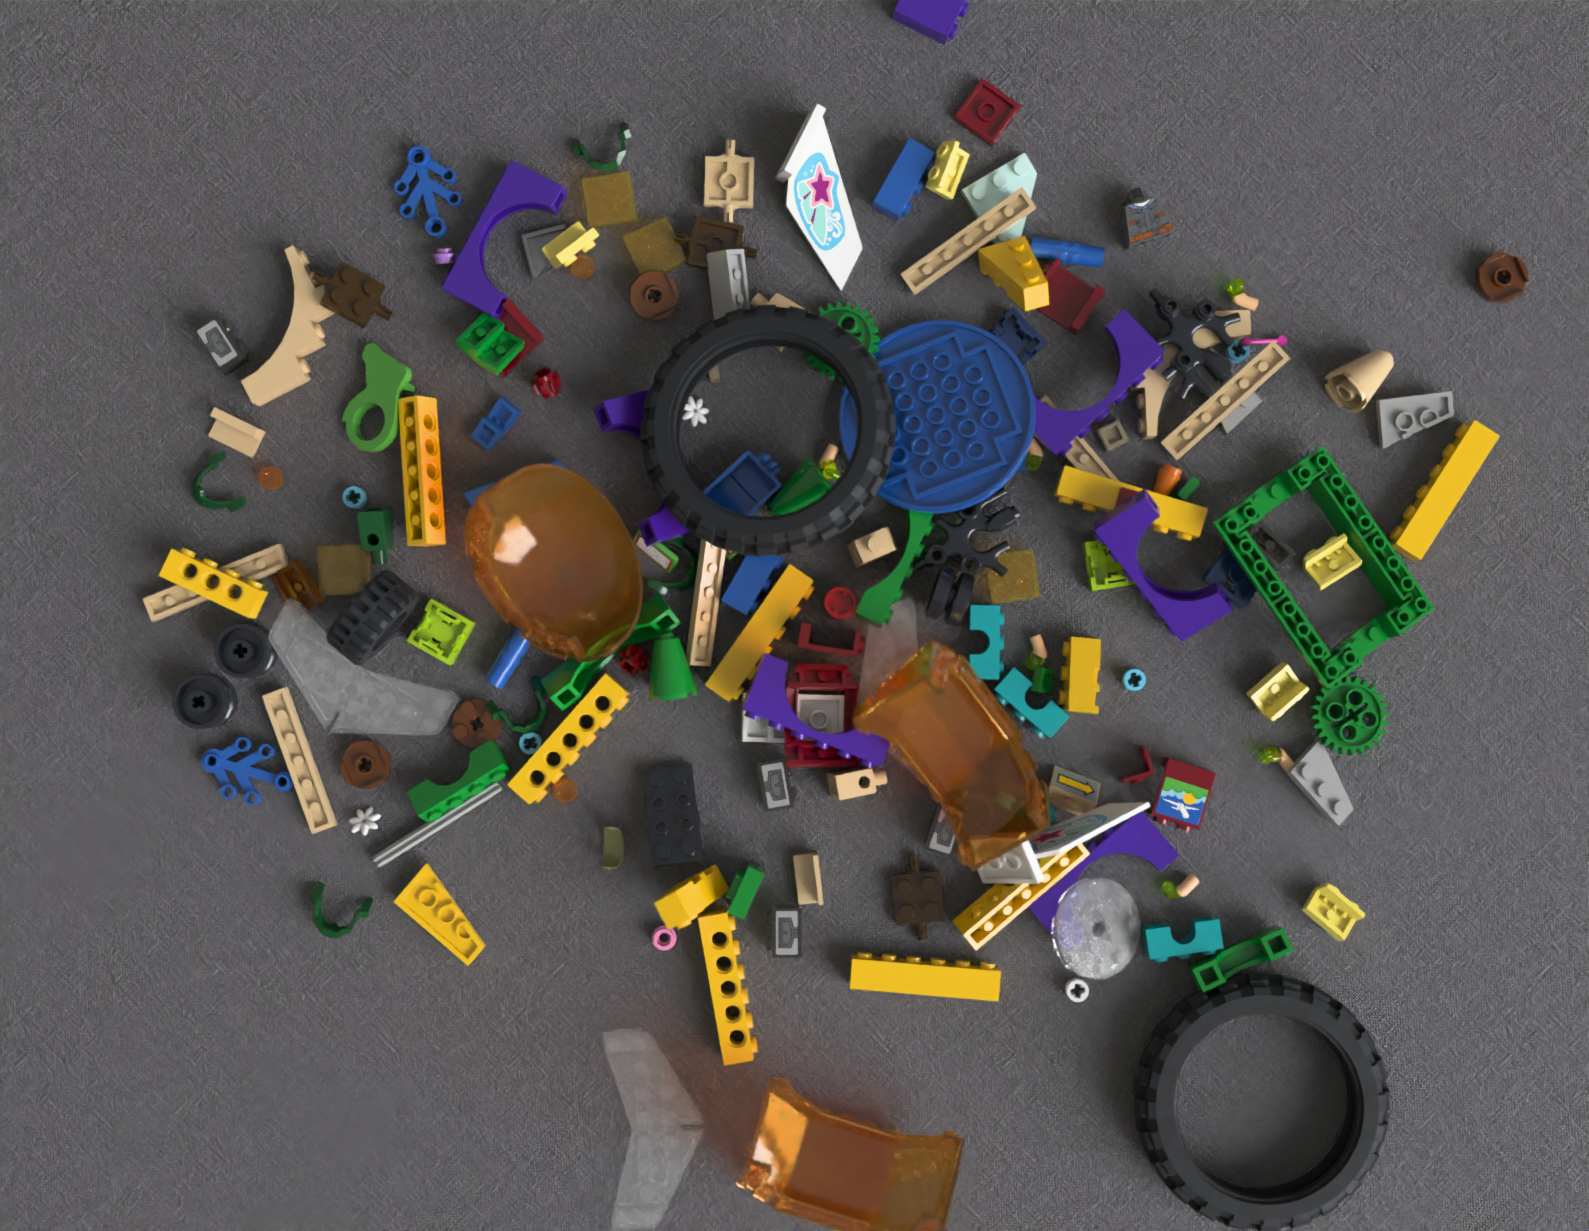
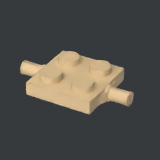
M725 140V154L718 157L705 156L704 206L724 209L723 222H728L729 215V223L733 224V210L753 208L754 157L735 155L736 141L731 140L730 149V140Z

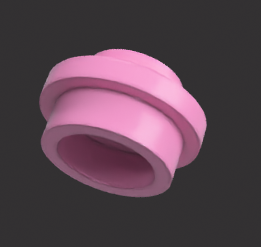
M666 925L657 927L652 934V942L659 950L671 949L677 940L674 929L668 930ZM666 933L669 936V940L663 942L660 939V935Z

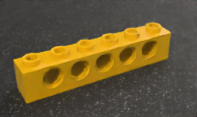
M418 395L398 399L407 546L429 547L445 545L437 399Z
M605 673L507 785L528 804L534 801L539 803L548 793L545 788L551 782L555 785L564 775L561 770L567 764L573 765L580 757L578 751L583 745L588 747L596 739L597 736L594 733L598 728L604 729L613 718L610 715L616 708L620 711L629 701L627 696L630 692L610 674ZM601 696L609 699L610 705L606 710H601L597 705V701ZM586 714L590 715L593 719V725L589 729L584 728L581 724V719ZM568 733L574 734L577 738V743L574 747H570L565 743V737ZM551 752H557L560 755L561 760L558 765L550 763L549 755ZM535 770L541 771L544 775V781L541 784L533 780L532 775Z
M1080 843L1061 854L1038 858L1036 860L1044 877L1039 884L996 883L952 922L977 950L1090 853Z
M728 909L700 914L698 922L724 1066L753 1061L754 1053L758 1052L756 1038H751L749 1028H753L751 1013H747L745 1004L749 1003L747 988L742 989L741 979H745L743 965L737 962L736 955L740 954L738 939L733 940L732 930H736L734 915L729 916ZM716 932H723L727 940L724 943H717L714 941L713 935ZM722 956L728 957L731 965L726 968L720 967L717 962L718 958ZM731 981L734 983L735 989L732 992H726L722 988V983ZM734 1005L739 1008L740 1013L737 1016H730L727 1014L726 1008ZM734 1030H740L744 1034V1038L736 1041L732 1039L730 1034Z

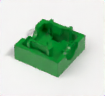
M750 861L745 873L740 870L737 871L726 898L732 900L728 910L729 914L744 920L764 876V867Z

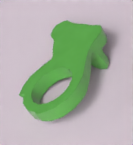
M370 343L365 346L362 354L366 365V389L349 402L344 411L342 421L346 422V433L350 442L358 447L359 450L378 452L390 446L398 434V399L402 391L415 392V386L408 383L412 377L410 368L387 355L377 344ZM380 406L385 415L383 430L373 440L366 441L360 432L362 417L370 408Z

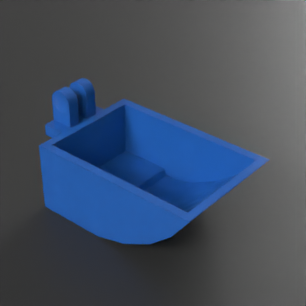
M747 450L712 482L703 493L726 509L753 516L781 489V480L777 476L781 469L776 461L771 460L769 454L763 452L758 456Z

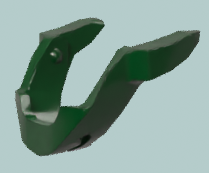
M626 122L619 125L618 139L621 141V150L618 152L615 160L604 164L592 160L587 154L584 144H581L578 138L571 140L574 155H583L590 166L601 172H611L617 169L626 153L625 140L632 136L629 126Z
M221 451L207 457L208 466L196 476L191 486V493L194 500L201 506L211 510L227 507L232 513L240 510L247 504L244 496L227 501H213L204 496L203 489L200 487L202 477L209 471L217 469L219 467L218 464L226 458V452Z
M680 536L668 540V542L674 544L680 551L683 550L690 558L691 567L687 569V577L677 583L659 582L649 579L646 583L648 588L665 595L668 589L686 590L695 585L699 555L685 545V537Z
M534 676L530 679L535 697L537 698V711L533 718L526 719L524 723H515L506 717L503 709L499 710L495 703L489 700L485 704L494 721L502 719L511 730L524 734L537 730L542 725L546 714L543 695L547 692L540 678Z
M318 882L310 894L309 902L315 905L313 922L321 934L330 938H339L352 930L358 919L368 918L373 902L372 897H366L360 909L356 908L352 921L345 926L339 927L336 923L329 924L322 914L321 905L325 884Z

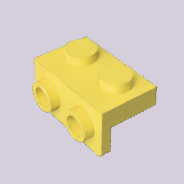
M956 140L942 142L939 146L935 164L928 173V181L925 186L946 200H953L970 155L958 148L959 142Z
M576 222L545 245L541 251L555 269L562 264L567 267L577 259L575 254L581 250L586 253L596 245L594 240L599 234L594 227L587 232L580 222Z
M1345 533L1339 537H1331L1323 547L1318 550L1313 549L1304 556L1302 569L1320 591L1362 565L1360 557L1347 543L1348 537Z
M1282 661L1250 689L1246 695L1263 716L1271 721H1275L1296 701H1299L1309 691V688L1300 682L1289 665Z
M1329 883L1315 887L1301 909L1339 942L1346 939L1355 921L1363 919L1365 913L1359 909L1356 903L1348 900L1340 893L1337 887Z

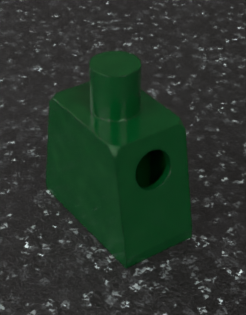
M393 507L369 508L357 512L362 551H371L372 564L387 563L386 550L394 547Z

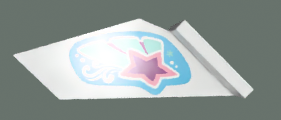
M817 104L808 113L775 179L782 183L788 180L785 206L833 282L841 291L863 247L822 117L826 108Z
M1149 802L1108 803L1050 826L1044 831H1037L1027 836L972 835L965 842L983 883L1039 884L1044 877L1036 859L1061 854L1150 807Z

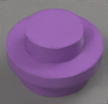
M452 248L437 249V254H432V257L435 258L436 264L454 263L457 253H452Z

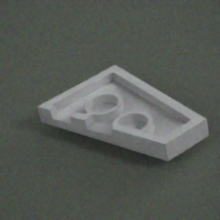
M1198 365L1195 368L1196 373L1212 390L1208 398L1236 374L1231 369L1230 371L1233 375L1221 384L1219 380L1217 382L1214 380L1204 366ZM1255 392L1250 394L1220 421L1224 435L1228 434L1262 402Z
M1452 391L1376 400L1379 447L1384 449L1401 439L1412 436V434L1424 428L1431 427L1454 416Z
M1321 738L1315 739L1285 773L1333 826H1339L1354 808L1325 746L1320 745Z

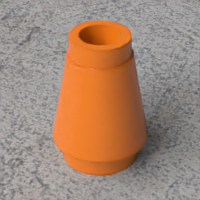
M1165 463L1162 468H1159L1153 492L1169 496L1182 479L1180 476L1183 471Z

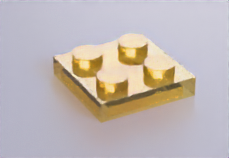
M630 172L582 179L590 229L593 227L601 228L638 222Z
M667 217L623 236L639 274L648 270H662L666 273L687 263L679 242H674L675 233Z
M361 545L318 546V575L321 595L357 594L364 585L370 582L369 551H362Z
M1034 549L1000 554L997 558L998 562L1008 569L1003 577L986 567L991 605L1041 598Z

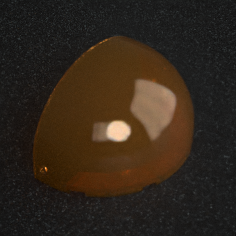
M540 463L523 467L505 476L476 497L473 507L468 511L465 522L467 555L472 556L475 569L472 571L481 590L506 623L509 621L521 631L519 635L538 649L565 660L571 657L578 659V662L595 661L609 656L624 643L634 630L641 611L643 599L641 568L634 543L624 522L607 498L595 486L569 469L553 464Z

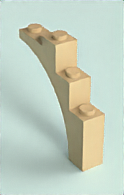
M293 245L284 249L291 266L294 281V307L290 325L281 344L271 358L256 372L241 381L251 402L258 406L311 380L308 374L311 371L309 365L304 358H301L326 346L323 340L326 335L320 324L316 323L336 314L319 305L324 295L325 286L312 280L315 272L311 273L307 266L310 264L306 253L303 250L299 251Z
M1250 310L1216 311L1215 315L1221 317L1236 312L1239 313L1241 321L1226 327L1228 335L1233 340H1237L1251 335ZM1206 328L1197 330L1193 335V342L1199 348L1206 349L1222 343L1211 330ZM1173 344L1161 346L1166 351L1161 357L1164 362L1154 371L1151 368L1143 374L1146 377L1145 380L1136 388L1132 385L1130 386V391H1140V394L1137 395V408L1141 409V418L1138 419V432L1142 433V439H1153L1157 436L1158 415L1162 399L1171 380L1174 378L1173 376L1166 381L1161 373L1170 366L1172 357L1179 352L1177 346ZM1180 358V362L1185 364V359Z

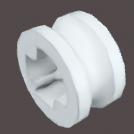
M1072 978L1065 985L1066 994L1074 1002L1084 1001L1089 995L1087 984L1080 978ZM1075 984H1079L1081 988L1083 987V991H1079V996H1075L1074 992L1071 993V989L1075 988Z

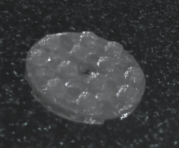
M1086 878L1069 887L1058 901L1060 905L1056 918L1052 919V939L1060 960L1069 970L1087 978L1103 979L1117 974L1132 959L1140 938L1141 922L1132 896L1120 884L1104 878ZM1096 922L1101 924L1098 935L1093 931Z

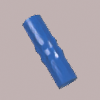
M1033 236L1030 241V247L1036 259L1055 262L1059 258L1061 260L1060 263H1067L1069 265L1102 267L1105 247Z
M523 616L510 638L505 642L503 649L499 652L497 659L484 679L502 689L514 669L520 664L521 658L526 654L529 645L541 626Z

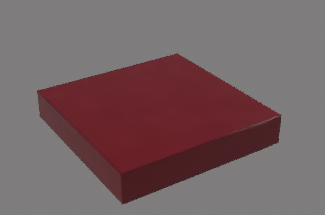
M981 78L953 116V120L992 147L1019 111L1021 105Z

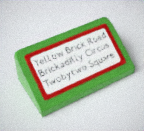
M640 529L637 531L632 544L663 570L670 573L678 564L680 558L662 543L646 547Z

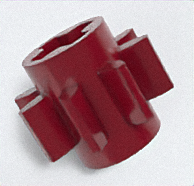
M542 368L534 373V379L530 381L535 395L541 393L543 398H551L559 393L558 387H562V383L557 371L551 372L550 368Z
M631 644L628 648L624 647L618 654L621 657L618 663L627 674L637 675L639 671L643 673L649 665L647 663L649 656H647L646 650L639 645Z

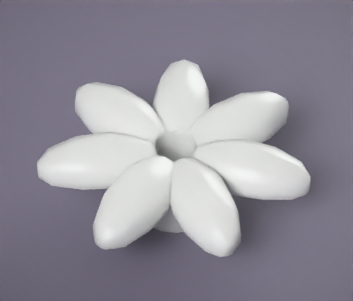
M690 396L688 404L684 408L687 412L682 418L684 420L691 418L693 427L697 425L698 420L705 424L706 419L703 415L707 414L709 410L701 408L703 404L702 399H698L695 402Z
M369 807L365 814L362 810L358 809V817L349 819L350 823L355 824L351 830L352 833L361 829L362 834L365 836L369 828L377 829L378 826L373 821L379 819L381 815L372 814V807Z

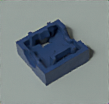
M1014 307L988 331L1004 342L1018 357L1023 366L1047 343ZM1017 331L1022 334V340L1017 334H1015Z
M1226 545L1222 549L1217 561L1200 580L1207 586L1217 582L1230 602L1239 609H1244L1257 592V589ZM1227 579H1228L1231 583L1235 584L1234 587L1232 588V590L1235 591V592H1232V591L1230 590L1232 586H1230V585H1228V584L1226 583Z

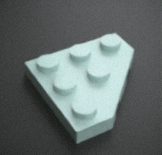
M1023 153L962 189V194L978 219L1021 187H1023L1031 199L1037 172L1027 155ZM1026 216L991 241L992 244L1021 237Z

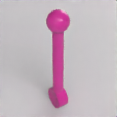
M1283 335L1271 339L1243 337L1241 344L1246 347L1250 344H1268L1274 340L1279 346H1283L1287 343V339Z

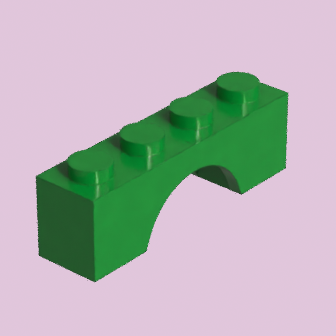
M489 740L470 752L468 769L457 782L441 786L426 779L407 791V794L420 818L426 822L435 821L447 810L460 806L468 797L481 793L492 782L502 780L512 770L500 747L492 740Z
M1274 925L1219 950L1216 954L1208 955L1187 965V968L1196 988L1206 992L1225 983L1228 978L1245 968L1273 961L1294 950L1284 929Z

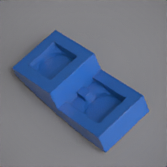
M500 397L490 413L482 418L470 437L487 451H491L512 427L522 411L505 397Z

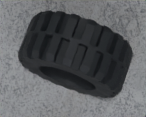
M381 571L364 585L337 616V619L332 623L331 628L327 632L326 638L328 643L354 665H363L404 624L419 601L418 593L392 571Z

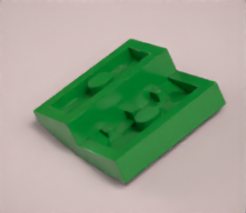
M483 313L456 339V344L480 366L495 375H498L522 351L525 343L524 340L505 331L503 322L486 313Z

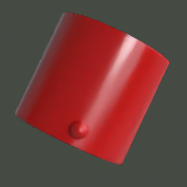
M836 587L824 595L825 610L832 618L838 620L845 619L856 612V597L848 588Z

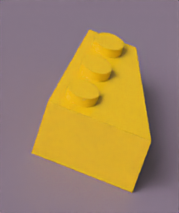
M1025 236L978 249L980 272L984 275H989L997 287L1001 286L1006 290L1007 296L1024 311L1049 305L1048 282Z
M1068 637L1067 641L1063 642L1062 655L1066 656L1065 666H1061L1060 680H1063L1064 683L1063 690H1059L1058 705H1061L1062 710L1099 714V706H1095V698L1100 684H1097L1098 670H1100L1101 639Z
M714 864L674 885L654 904L668 930L675 926L679 930L690 924L691 920L698 916L697 914L704 911L705 907L730 889L717 865Z

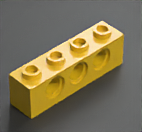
M184 547L181 550L171 549L159 574L160 577L245 617H257L268 594V591L262 589L263 584L252 579H248V581L239 578L240 573L229 568L223 571L217 568V562L208 558H204L202 561L195 557V552ZM192 565H195L197 569L194 577L189 575V569ZM215 575H217L219 578V584L217 587L213 588L211 585V580ZM236 586H239L241 588V595L236 599L233 595V590Z

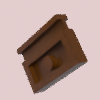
M300 559L293 560L279 571V574L272 577L296 619L304 617L305 614L311 612L325 601Z

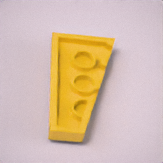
M428 863L423 866L395 899V904L467 966L472 963L486 946Z

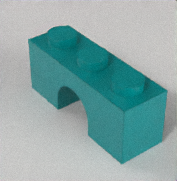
M1000 605L968 606V630L982 632L986 636L987 646L980 654H968L967 679L999 680V675H1003L1004 661L1000 660V650L1004 649V636L1000 635V626L1004 625V611H1000Z
M1011 667L992 688L996 692L994 697L1002 705L1005 706L1008 703L1015 710L1012 713L1020 721L1024 722L1027 720L1033 725L1031 730L1041 739L1044 736L1050 739L1070 716L1052 700H1047L1038 709L1030 708L1025 702V693L1033 683L1016 668Z
M1215 916L1189 919L1190 932L1183 940H1174L1171 935L1170 926L1166 923L1141 926L1145 956L1150 960L1153 959V962H1164L1171 956L1185 959L1192 957V953L1201 952L1202 955L1216 954V950L1224 949L1219 919Z

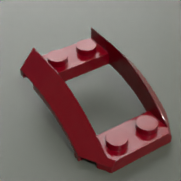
M798 663L786 683V696L792 711L797 716L798 690L841 691L840 695H844L843 731H846L856 726V704L859 684L854 682L850 676L851 672L846 665ZM784 727L786 766L793 770L796 767L841 768V771L859 766L856 757L851 755L850 759L837 755L838 749L828 746L827 750L813 745L814 741L798 740V738L790 735L792 730Z

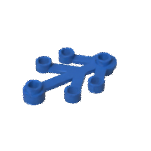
M414 146L407 153L409 165L401 179L395 182L394 190L399 196H407L410 192L409 183L416 173H418L419 182L407 202L401 205L400 214L407 220L413 219L416 215L415 208L423 196L429 217L425 224L426 231L433 238H440L445 235L447 227L445 222L439 218L433 192L446 199L449 205L454 208L462 205L463 198L458 192L450 191L431 180L427 169L440 175L442 180L449 185L456 182L457 175L453 169L445 168L431 160V154L427 148ZM418 156L424 157L422 162H416ZM447 173H453V177L450 180L445 179ZM400 185H406L404 191H398ZM453 196L459 197L456 203L451 202ZM406 208L412 209L409 215L404 214ZM436 225L441 226V230L439 232L433 231V228Z
M248 737L238 738L235 744L222 751L216 748L205 751L201 757V765L207 772L215 774L222 787L221 795L225 799L234 798L238 794V788L236 785L231 784L225 770L234 772L245 793L244 801L249 806L257 805L261 801V794L255 790L249 777L273 783L279 791H288L294 787L289 771L275 774L252 767L253 764L275 755L276 750L272 744L261 745L258 751L238 762L228 760V758L238 752L251 749L252 741ZM242 740H245L247 742V747L245 749L241 748L240 742ZM266 746L270 748L268 756L263 752ZM212 756L216 758L215 765L210 764ZM282 777L286 778L287 784L285 786H282L280 784V779ZM227 787H231L233 790L231 796L226 794ZM251 794L256 796L254 803L249 800Z

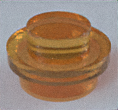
M587 255L576 256L577 259L570 265L572 274L581 280L590 278L595 271L593 260Z
M274 466L263 468L258 476L259 484L269 491L280 488L284 480L281 470Z
M566 778L557 781L553 787V795L561 803L573 801L578 793L575 782Z

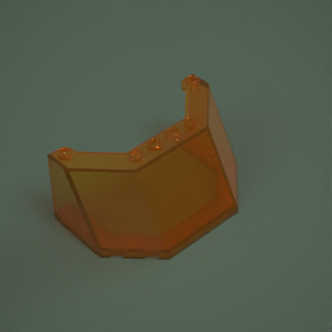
M933 639L855 707L853 715L855 728L860 733L864 732L867 735L873 733L887 739L892 747H897L905 764L913 767L920 783L927 785L935 802H940L959 845L958 857L972 871L981 868L1050 828L1049 790L1043 780L1039 782L1034 772L1038 770V767L1030 751L1027 750L1025 752L1020 743L1024 738L1018 727L964 656L959 654L955 657L952 649L945 645L940 648L939 642Z
M781 1077L770 1078L736 1186L745 1190L749 1187L752 1189V1196L764 1203H767L768 1200L771 1201V1208L777 1212L837 1231H946L965 1139L960 1138L957 1133L952 1131H944L943 1134L916 1135L900 1134L899 1131L890 1128L883 1130L877 1128L876 1124L869 1121L861 1123L853 1120V1117L847 1114L836 1115L830 1113L829 1109L815 1106L795 1092L787 1079Z

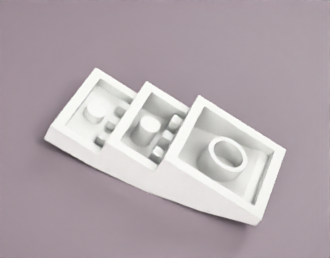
M747 692L742 693V703ZM798 694L797 717L806 726L821 733L843 732L844 695ZM742 710V742L784 743V727H782L781 731L767 726L768 720L759 718L758 721L744 716L746 711ZM809 737L804 739V741H815Z

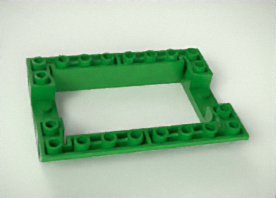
M1324 446L1319 447L1289 466L1222 513L1211 523L1325 690L1332 687L1364 662L1362 658L1387 639L1401 635L1435 609ZM1307 488L1337 534L1340 536L1345 533L1348 537L1347 543L1362 560L1361 569L1387 605L1385 609L1330 650L1327 649L1247 530L1243 531L1264 518L1265 514L1286 499Z

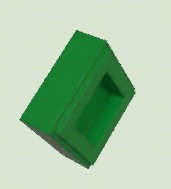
M1194 476L1188 478L1172 497L1182 501L1186 500L1200 484V481Z
M1035 666L1031 691L1051 694L1055 670Z

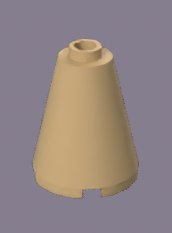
M1376 349L1331 371L1325 377L1328 380L1325 389L1329 397L1339 407L1344 405L1350 408L1347 412L1358 413L1365 408L1393 368V357L1386 350Z

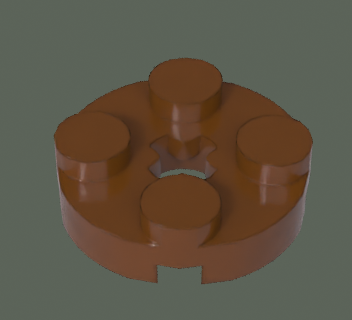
M1497 253L1484 260L1480 267L1476 269L1477 288L1488 302L1506 303L1523 293L1525 283L1528 282V270L1520 258L1507 255L1509 253ZM1498 272H1500L1501 275L1506 274L1507 279L1504 280L1505 284L1498 282Z
M662 270L642 272L630 284V302L633 309L640 316L650 320H661L668 317L674 311L679 297L678 288L674 280ZM651 289L660 291L661 294L658 295L657 301L647 298Z
M474 699L466 701L457 708L453 715V735L467 747L478 748L489 740L494 742L502 731L503 721L502 719L495 721L492 719L485 704L487 700ZM480 717V722L484 723L483 728L479 727L476 731L473 729L474 726L471 724V721Z
M363 740L351 744L345 750L340 763V770L345 781L352 786L364 790L380 786L385 782L392 770L391 757L388 751L377 741ZM363 758L372 762L368 772L366 769L360 768V765L363 764Z

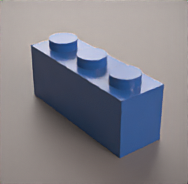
M909 138L874 199L873 208L897 222L901 215L906 217L912 206L909 201L913 194L918 196L924 185L921 180L925 173L928 174L935 164L933 160L935 152Z
M746 555L721 601L746 616L749 612L754 614L761 602L757 599L761 591L766 592L773 581L769 578L774 569L776 571L780 569L785 558L781 556L776 557L775 555L761 557Z

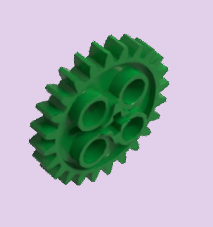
M838 301L836 308H833L829 302L828 310L826 311L819 307L820 315L837 322L841 328H843L846 322H854V327L846 331H850L861 341L866 350L876 360L872 352L879 351V346L874 344L880 342V337L874 335L879 330L878 326H872L875 323L873 317L867 319L869 315L867 310L860 314V305L852 309L849 301L845 307H842L841 302ZM802 352L803 355H809L806 359L808 364L814 363L812 366L814 372L821 368L820 375L822 377L829 372L830 379L833 380L836 373L818 358Z
M1348 675L1327 690L1317 688L1320 696H1312L1311 699L1316 702V705L1308 707L1314 711V714L1308 716V719L1315 720V723L1310 726V729L1318 730L1314 737H1323L1320 745L1326 746L1330 744L1329 751H1336L1338 749L1339 755H1345L1346 752L1348 755H1355L1356 752L1364 754L1365 748L1367 750L1374 749L1372 742H1381L1377 735H1386V732L1381 727L1389 725L1387 721L1383 720V717L1390 715V713L1383 711L1382 708L1388 705V703H1380L1379 700L1382 698L1383 693H1374L1377 688L1376 685L1368 687L1369 680H1362L1360 682L1359 676L1350 679ZM1350 693H1353L1355 696L1353 705L1349 702ZM1364 703L1366 704V707H1364V708L1361 709V710L1356 711V710L1359 709ZM1330 706H1333L1335 709V716L1333 718L1329 715ZM1348 711H1356V712H1354V713H1352V714L1349 715V712H1348ZM1364 713L1368 716L1367 725L1362 721ZM1347 716H1348V718H1349V720H1342L1343 718H1345V717H1347ZM1336 721H1340L1338 722V724L1334 726V728L1331 727L1333 723H1335ZM1344 727H1346L1349 731V735L1346 739L1343 737L1342 730Z

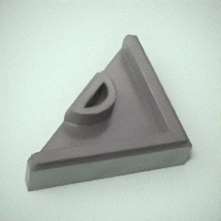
M565 224L521 235L533 280L539 277L548 261L541 249L567 230Z

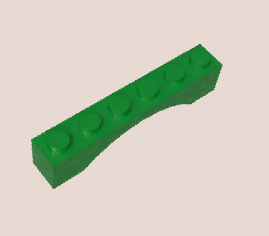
M904 509L907 519V540L902 558L887 578L864 592L854 617L878 628H881L883 623L889 624L894 613L890 609L893 601L899 602L904 591L900 586L904 579L909 580L914 569L910 564L914 557L919 558L924 547L920 542L924 535L929 536L934 523L930 522L933 514L938 515L939 513H921Z
M658 592L540 681L550 699L564 711L583 696L587 686L599 670L614 656L619 654L624 647L628 648L631 644L635 645L649 639L659 638V634L670 632L681 622Z

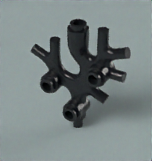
M1154 288L1149 293V296L1156 303L1154 306L1157 309L1158 317L1167 321L1170 326V332L1155 338V341L1160 346L1173 344L1179 349V352L1172 357L1170 366L1161 375L1166 381L1175 374L1182 375L1183 381L1175 396L1176 398L1184 401L1192 387H1195L1205 398L1212 393V390L1196 373V366H1204L1216 382L1219 380L1221 384L1230 378L1233 373L1230 371L1232 368L1219 354L1209 349L1197 347L1193 342V335L1199 329H1209L1228 348L1234 343V340L1226 332V327L1240 322V315L1236 312L1227 316L1215 315V305L1209 300L1200 301L1192 309L1191 315H1183L1180 313V302L1176 298L1168 297L1167 295L1163 296L1157 288ZM1167 305H1171L1173 311L1168 310ZM1202 308L1207 309L1208 314H1205ZM1180 358L1185 359L1186 365L1180 362Z
M1002 487L985 500L967 507L972 510L971 515H966L963 509L958 510V516L962 521L957 525H953L941 517L936 525L946 533V539L940 545L932 546L926 553L922 554L923 558L913 563L916 570L919 571L927 566L929 568L940 566L947 557L957 556L961 561L960 569L962 573L975 575L980 568L988 567L1003 577L1008 569L1000 564L997 558L1000 554L1011 549L1008 542L1005 540L991 549L982 552L973 549L970 545V537L976 531L992 533L1005 530L1016 524L1017 520L1020 519V515L1014 505L1011 507L1006 506L989 516L983 512L984 507L1007 495L1005 488ZM934 552L940 553L941 559L934 560L932 554ZM972 562L974 564V569H967L966 563Z

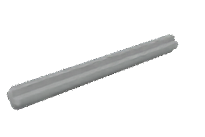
M498 781L492 782L481 793L468 797L460 806L444 812L439 819L426 822L373 856L375 864L378 867L385 865L502 790Z

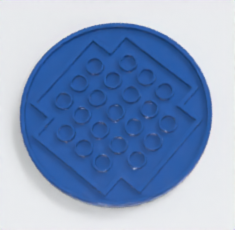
M929 320L914 323L888 334L880 342H877L875 345L879 346V351L872 353L876 357V362L882 370L891 393L895 413L896 437L889 471L876 495L906 510L921 513H946L973 506L1002 488L1013 477L1026 457L1032 442L1036 420L1033 389L1022 363L1013 351L990 332L977 326L954 320ZM845 385L839 408V432L845 455L848 461H850L856 443L857 413L852 396Z

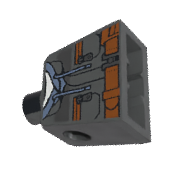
M1142 187L1128 191L1131 204L1124 206L1121 211L1126 251L1171 237L1175 232V228L1160 199L1157 196L1145 199Z

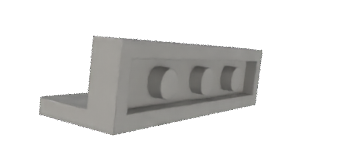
M728 249L707 253L714 320L725 316V313L740 308H743V310L751 309L744 249Z

